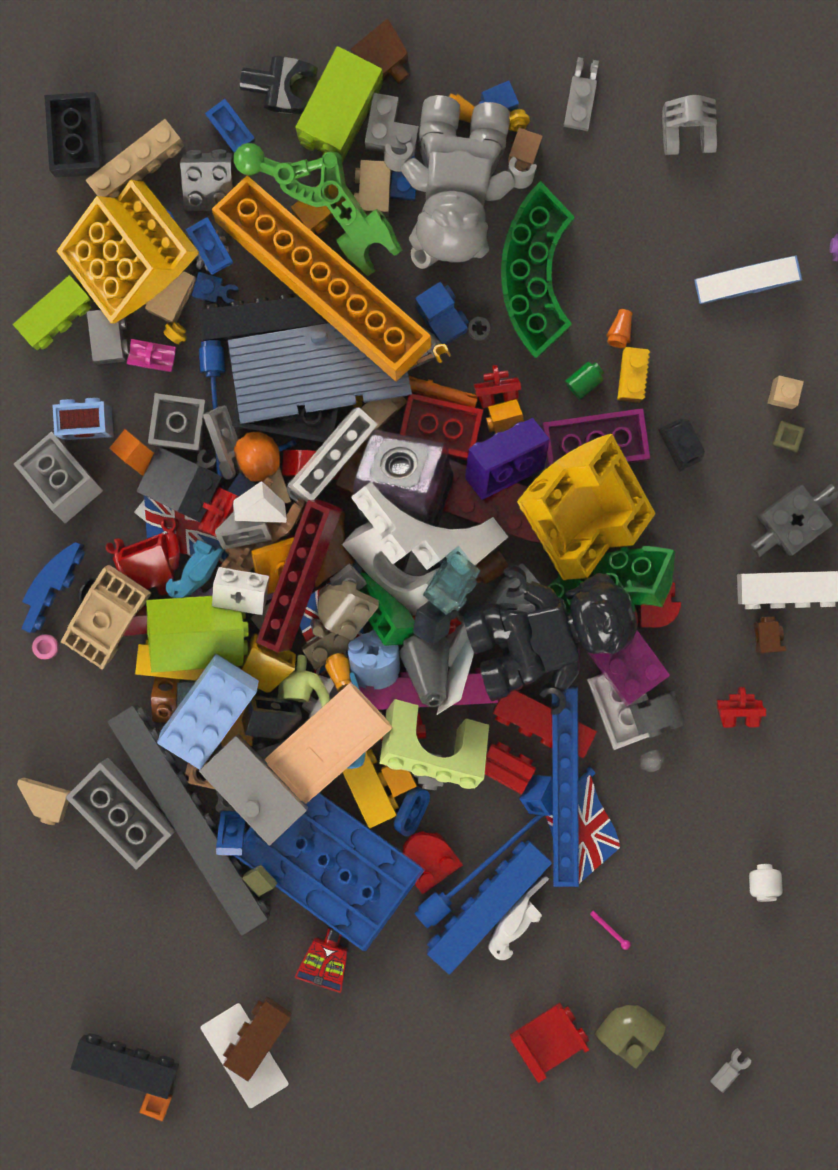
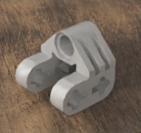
M689 95L665 102L662 110L665 155L679 154V126H700L702 153L716 152L717 119L715 99L701 95Z

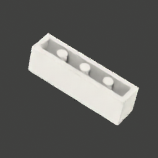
M359 407L352 409L288 486L306 502L314 500L378 424Z
M838 571L737 574L738 604H745V609H760V604H770V608H785V603H795V608L810 607V602H820V607H836L835 602H838Z

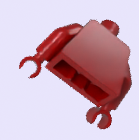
M172 518L173 527L171 529L167 527L166 519L161 522L162 529L167 532L166 536L164 533H161L125 547L122 539L116 538L114 539L116 549H114L112 543H107L105 547L108 553L114 554L113 561L119 572L146 590L155 587L159 595L168 594L166 584L169 579L174 578L175 570L179 567L180 546L178 535L175 534L179 527V522L176 518Z

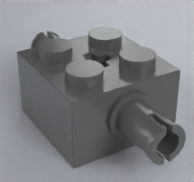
M829 484L828 487L812 497L803 485L797 486L759 514L757 518L766 528L767 533L750 544L753 550L762 545L761 548L755 551L757 556L761 557L776 544L779 545L786 556L794 555L830 528L833 524L824 514L823 509L838 498V491L828 496L836 488ZM797 516L799 519L797 524L792 525L793 517Z

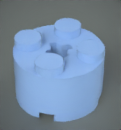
M375 630L360 635L349 642L350 673H355L358 686L363 688L374 686V689H383L396 682L400 672L398 645L384 646Z

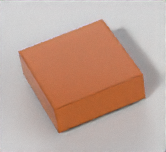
M146 1093L139 1113L163 1122L172 1095H169L168 1099Z

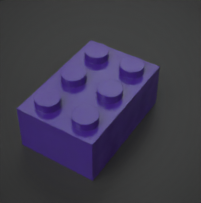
M533 418L525 422H518L514 427L504 432H498L492 438L482 443H475L469 448L465 479L481 500L543 470L550 439Z

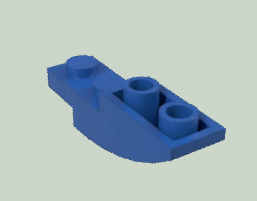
M75 542L62 550L36 576L22 601L31 606L21 628L22 630L29 633H36L37 629L41 630L46 616H43L47 606L51 607L56 593H53L54 589L65 591L66 587L70 588L74 581L75 574H73V570L76 564L80 565L85 555L83 544Z

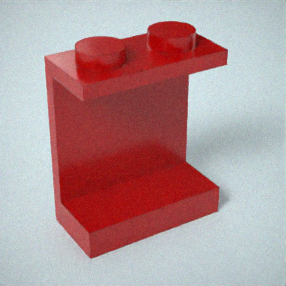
M561 1003L556 1004L510 1034L512 1043L538 1083L547 1078V1071L582 1049L585 1053L589 1051L587 1042L590 1040L582 1027L580 1029L576 1028L573 1023L576 1020L574 1014L568 1006L564 1008Z

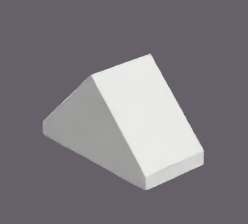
M262 481L233 501L235 521L286 523L285 502Z

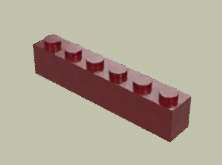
M321 499L307 501L256 643L277 653L291 650L341 515V508Z

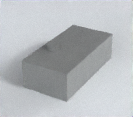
M240 734L235 736L199 770L204 778L269 846L308 809V806L291 791Z
M109 758L100 762L65 797L136 870L176 832L168 818Z

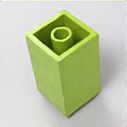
M337 46L296 125L298 140L301 141L300 144L308 150L313 151L315 148L323 152L322 156L327 152L336 151L341 155L343 163L371 108L373 94H378L383 85L382 68Z
M213 596L146 600L147 638L151 673L205 669L215 654H218L235 666H243L244 655H248L247 640H244L245 637H248L247 621L243 622V619L246 618L245 612L213 607Z

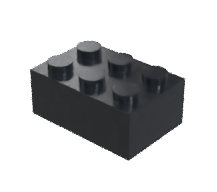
M95 92L44 95L49 171L55 178L93 175L104 166L101 109L98 96Z

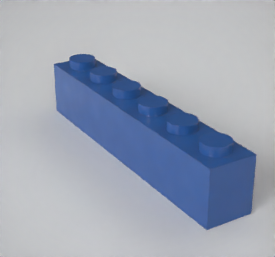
M529 839L525 843L521 841L513 849L512 853L514 855L508 862L503 860L495 869L497 874L491 880L487 878L479 886L478 890L480 892L474 899L469 897L461 906L463 911L457 918L453 915L445 923L444 927L446 930L440 936L435 934L427 943L429 947L427 955L449 975L552 864L551 860Z

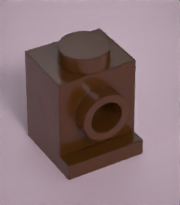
M776 616L761 617V622L754 623L756 653L786 651V646H781L780 641L784 640L783 627L779 626V621H776Z

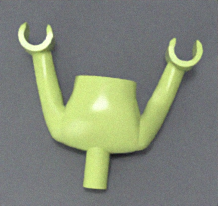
M298 655L296 671H293L279 684L278 699L309 702L310 695L314 689L320 699L321 707H323L330 701L329 693L319 675L306 671L307 657L305 655Z

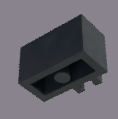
M264 695L254 696L246 706L242 717V724L245 735L256 738L266 737L286 740L298 729L302 714L298 701L278 699L275 696L266 698Z

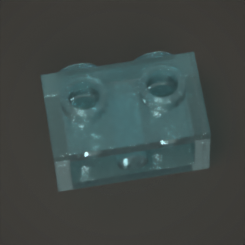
M457 551L443 561L423 596L445 615L454 609L458 611L467 601L466 594L471 592L476 586L477 581L475 579L480 570Z

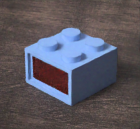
M86 398L85 403H77L73 399L60 400L58 405H53L54 435L60 439L78 440L114 437L112 407L106 404L105 401H101L100 398Z

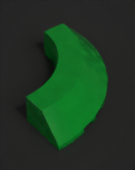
M541 181L527 195L511 222L504 244L501 264L502 291L509 318L522 343L535 359L551 347L572 325L562 311L553 291L552 259L560 238L573 224L575 217Z
M643 546V548L638 549L623 547L619 551L605 553L588 578L598 573L607 574L616 585L621 586L631 596L634 605L663 607L672 586L675 551L650 546ZM558 574L559 577L549 584L548 587L553 589L558 598L564 600L567 611L570 613L571 600L565 597V593L578 587L588 578L563 580L560 574Z

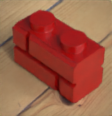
M499 741L496 745L490 743L486 754L485 775L522 795L536 770V767L531 765L533 760L521 753L519 757L509 753L512 748Z

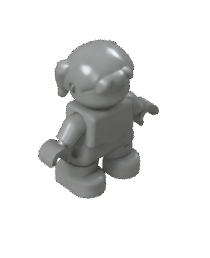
M435 95L425 99L422 105L418 142L421 146L420 153L424 165L416 158H412L413 146L411 142L405 145V152L402 155L395 154L391 149L392 145L386 143L384 163L390 170L402 171L414 189L426 192V202L422 213L418 215V221L409 237L412 247L415 250H423L429 256L441 261L464 262L472 257L479 259L489 252L487 241L488 224L485 222V200H500L514 187L521 189L530 186L533 182L537 165L532 164L528 171L521 172L516 169L517 159L513 156L510 159L507 171H502L492 176L506 148L510 111L505 106L493 102L478 104L472 112L470 137H457L456 131L459 123L460 104L451 97Z

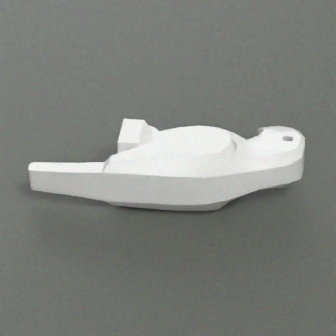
M543 876L534 883L496 924L488 945V949L496 959H509L513 954V951L509 949V943L519 938L527 930L531 922H539L542 914L532 905L529 899L549 880L547 876Z

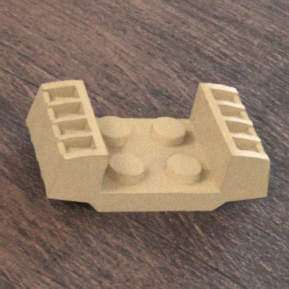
M111 565L105 566L68 625L61 643L67 645L71 650H74L80 656L103 670L120 647L118 643L136 613L146 604V600L150 597L151 592Z

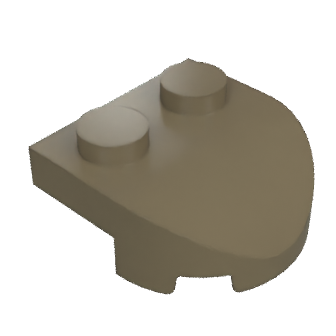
M343 581L342 585L333 587L329 584L322 589L318 596V615L323 626L329 631L352 641L379 607L377 599L356 590V583Z

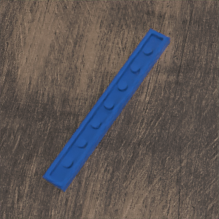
M570 686L568 689H564L566 692L565 708L561 713L552 715L554 887H579L578 686ZM552 693L553 704L559 700V697Z

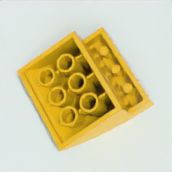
M130 180L117 198L96 196L57 250L58 254L110 323L120 321L153 299L172 283L199 254V251L145 182Z

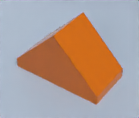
M126 429L109 448L142 476H144L154 455L152 450Z

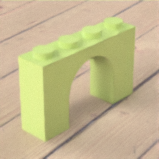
M395 699L386 710V719L393 728L383 736L379 764L387 765L394 770L410 771L417 776L436 778L439 782L459 784L462 788L475 789L484 779L489 725L465 719L457 728L454 755L446 758L437 757L428 753L417 739L416 724L419 705Z

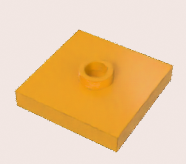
M294 537L251 551L255 573L269 576L267 595L275 592Z

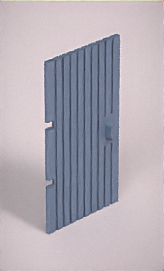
M330 323L228 340L240 424L298 414L297 406L305 405L306 413L356 404L355 396L363 395L364 403L412 395L408 371L397 382L394 381Z

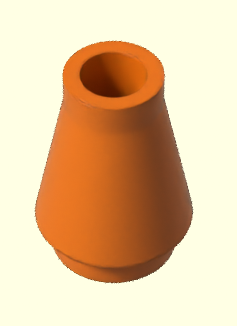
M626 309L618 310V314L606 334L609 345L616 348H626L627 343H630L633 316L631 311Z

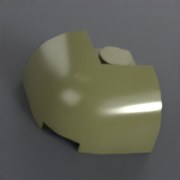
M626 1005L614 1009L597 1029L595 1035L612 1052L637 1069L651 1050L654 1051L665 1032V1024L638 1005Z

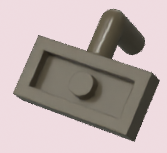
M314 618L311 620L310 625L313 634L318 637L301 647L316 670L326 664V659L329 656L347 651L351 640L329 630L326 631L319 619Z

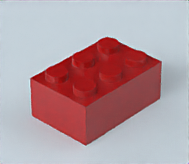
M409 395L399 441L447 451L449 457L467 461L469 448L477 440L483 410L421 395Z

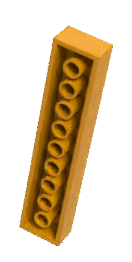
M248 175L212 208L215 222L394 381L397 382L431 348V335Z

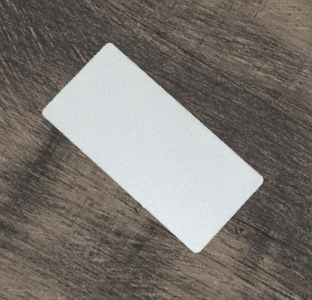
M468 638L449 669L446 699L439 705L437 715L462 698L474 655Z
M239 1003L201 1026L202 1032L222 1064L226 1058L223 1056L224 1051L230 1043L235 1045L240 1037L237 1035V1032L245 1021L247 1023L250 1022V1019ZM270 1052L267 1053L249 1082L224 1066L249 1108H253L289 1084Z

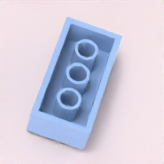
M215 654L162 728L157 744L200 770L257 693L259 680L218 654Z

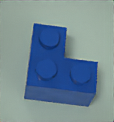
M440 281L415 298V308L442 344L448 345L467 332L468 327L466 324L469 322L461 310L457 312L454 308V299L456 297L448 285L444 287Z

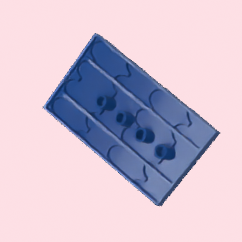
M320 792L306 803L308 806L307 811L270 846L250 827L244 835L242 855L234 856L251 869L262 865L277 881L276 887L362 951H367L373 940H375L402 900L425 871L424 868Z

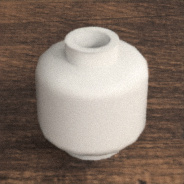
M771 864L757 865V870L749 873L750 894L756 897L757 901H777V897L782 895V874L779 870L773 869Z

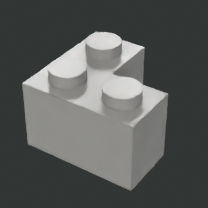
M373 94L365 138V150L385 153V145L387 143L392 145L391 149L395 154L402 155L405 152V145L411 142L413 146L412 156L415 157L419 126L396 122L399 107L398 97Z

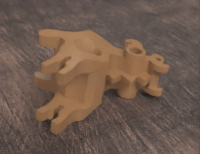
M267 477L263 483L270 488L273 480ZM301 498L297 499L288 514H286V523L266 522L271 532L272 540L226 549L225 553L229 556L222 563L221 567L245 572L255 571L251 551L286 540L292 534L298 522V517L305 501Z

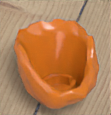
M249 432L237 440L234 453L240 470L250 481L263 482L267 477L269 478L276 474L279 468L280 455L279 448L272 437L263 432Z

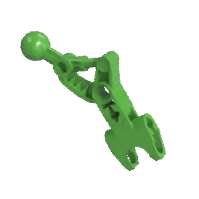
M245 143L237 148L234 153V164L239 172L249 176L259 172L271 175L280 184L281 189L291 197L314 207L327 206L345 230V233L337 238L339 247L346 257L367 276L375 272L374 265L368 255L369 248L374 242L381 243L394 256L403 251L391 224L381 211L375 209L367 215L346 186L342 157L338 152H327L322 158L309 162L305 159L294 163H279L266 158L262 149L254 143ZM322 168L321 182L317 187L305 185L298 180V178L311 175V171ZM331 184L338 188V196L336 198H332L329 195L328 189ZM344 198L346 199V201L341 202V205H336L337 202L342 201ZM347 208L352 209L349 217H346L344 214Z

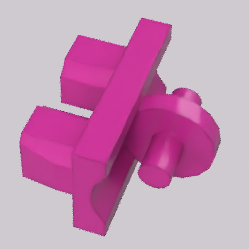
M131 339L127 364L172 372L177 348Z

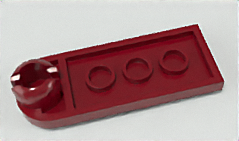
M450 460L454 475L444 512L478 524H482L493 517L505 533L530 542L541 543L517 503L527 490V486L515 483L481 500L465 479L467 466Z

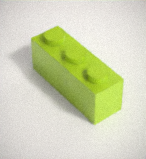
M69 275L14 322L13 326L37 351L40 348L45 349L53 342L52 338L58 332L63 333L71 327L73 319L78 315L80 317L85 315L91 309L90 305L93 301Z

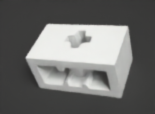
M218 567L213 583L212 606L263 615L267 600L269 576Z

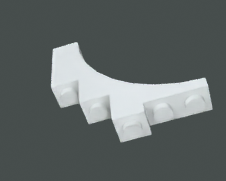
M372 482L368 483L351 497L373 525L374 529L383 538L377 545L392 564L412 550L426 570L446 557L458 574L462 575L508 538L493 517L481 525L467 529H445L418 521L386 499Z

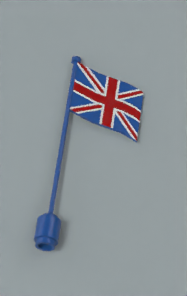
M209 340L201 342V348H199L200 373L205 374L206 378H211L213 409L218 407L216 378L221 377V373L225 372L224 347H221V341ZM216 454L217 474L222 476L219 468L220 462ZM144 496L147 539L164 533L166 536L167 532L162 529L161 522L166 519L167 527L171 529L173 527L172 518H176L179 522V527L175 534L178 535L180 554L193 555L195 553L193 544L197 540L211 545L215 548V551L219 548L220 543L216 536L199 529L200 522ZM225 550L219 560V563H223L225 559L228 557V554L225 553Z
M590 766L585 769L587 772L578 779L579 884L620 848L616 830L598 799L591 778L596 773ZM552 811L551 816H546V819L553 837ZM537 815L447 895L444 892L438 894L435 891L418 906L419 910L415 912V915L428 929L431 925L435 926L452 911L449 907L452 904L450 898L544 815Z

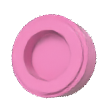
M44 634L38 636L33 641L32 650L40 659H51L58 653L59 644L55 637Z

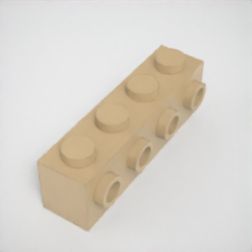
M164 119L86 179V182L97 196L117 198L130 180L142 181L146 175L158 170L168 158L176 156L181 151V148L184 147V144L171 125Z

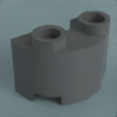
M674 690L629 706L639 735L648 733L649 737L663 734V728L670 726L671 729H675L685 725Z

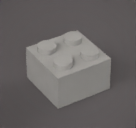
M155 393L148 444L155 447L201 452L206 425L203 414L208 411L206 400Z

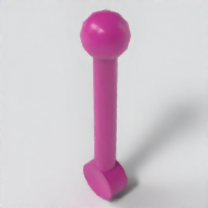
M594 910L590 913L596 921L621 943L622 949L628 950L631 947L630 941L624 940Z

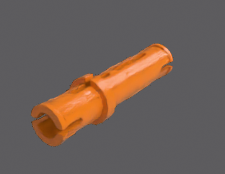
M409 376L412 393L473 408L476 406L478 397L475 394L433 383V380L430 379L426 381Z

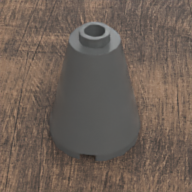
M414 635L403 642L404 646L402 648L399 647L400 658L420 701L429 707H436L446 699L449 643L447 638L443 637L437 643L431 645L419 636Z

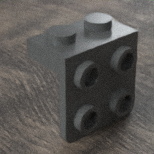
M217 149L211 153H201L200 150H189L183 153L180 168L183 203L186 211H212V208L233 189V152Z

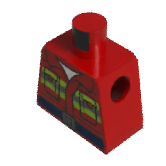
M329 927L325 940L315 937L297 969L295 978L341 993L348 952L347 947L339 945L342 935Z

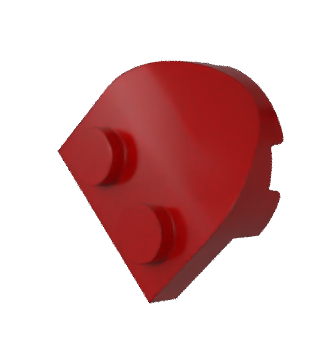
M421 831L409 837L403 845V853L425 869L415 883L422 894L463 866L461 860L439 833L435 832L434 834Z

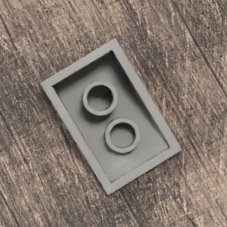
M52 431L14 463L15 467L64 523H67L103 492L102 488Z

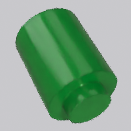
M586 362L565 380V384L581 400L604 381L602 377L604 372L596 362L593 364Z

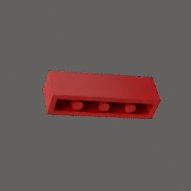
M513 691L508 697L498 700L492 711L493 714L497 715L495 720L507 726L511 722L519 726L517 731L528 737L535 734L541 737L540 742L552 748V714L550 707L518 691ZM578 722V756L584 759L597 731Z

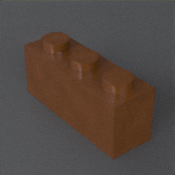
M266 997L263 1002L259 1000L251 1011V1014L254 1015L249 1023L245 1021L237 1032V1035L240 1036L235 1045L230 1043L223 1053V1056L226 1057L223 1066L249 1082L291 1019L292 1013L269 997Z

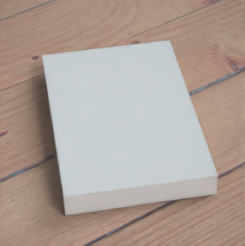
M603 674L587 679L613 750L649 737L648 733L639 735L629 707L648 700L647 694H644L626 707Z

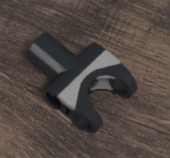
M274 56L271 59L270 71L243 67L240 78V90L266 94L264 108L267 110L285 114H302L308 102L301 100V98L296 97L291 92L292 85L299 79L316 77L318 68L298 59Z

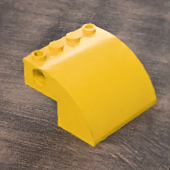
M607 434L587 442L555 461L531 483L517 501L521 511L525 514L533 531L536 533L544 550L549 555L555 569L563 580L588 578L609 547L633 546L656 514L613 434Z

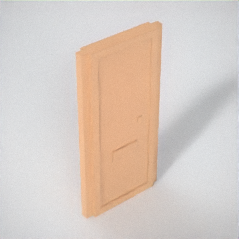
M350 682L264 760L291 791L306 804L393 727L363 693Z

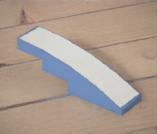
M795 255L720 272L694 280L699 303L706 304L724 298L729 299L748 293L761 292L802 281L803 279L798 257Z

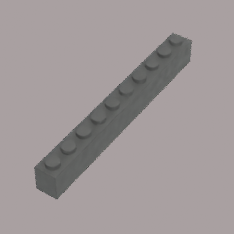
M137 704L133 705L107 722L239 933L243 936L268 920L269 914L267 912L270 911L269 906L263 898L259 900L256 893L242 879L244 876L241 871L243 865L238 858L232 857V855L216 854L218 833L214 828L216 826L215 820L210 813L205 814L201 808L203 802L197 792L192 793L187 785L189 784V779L182 770L179 772L174 765L176 759L172 752L165 750L164 747L157 744L160 733L156 728L152 729L147 722L150 718L143 707L139 708Z

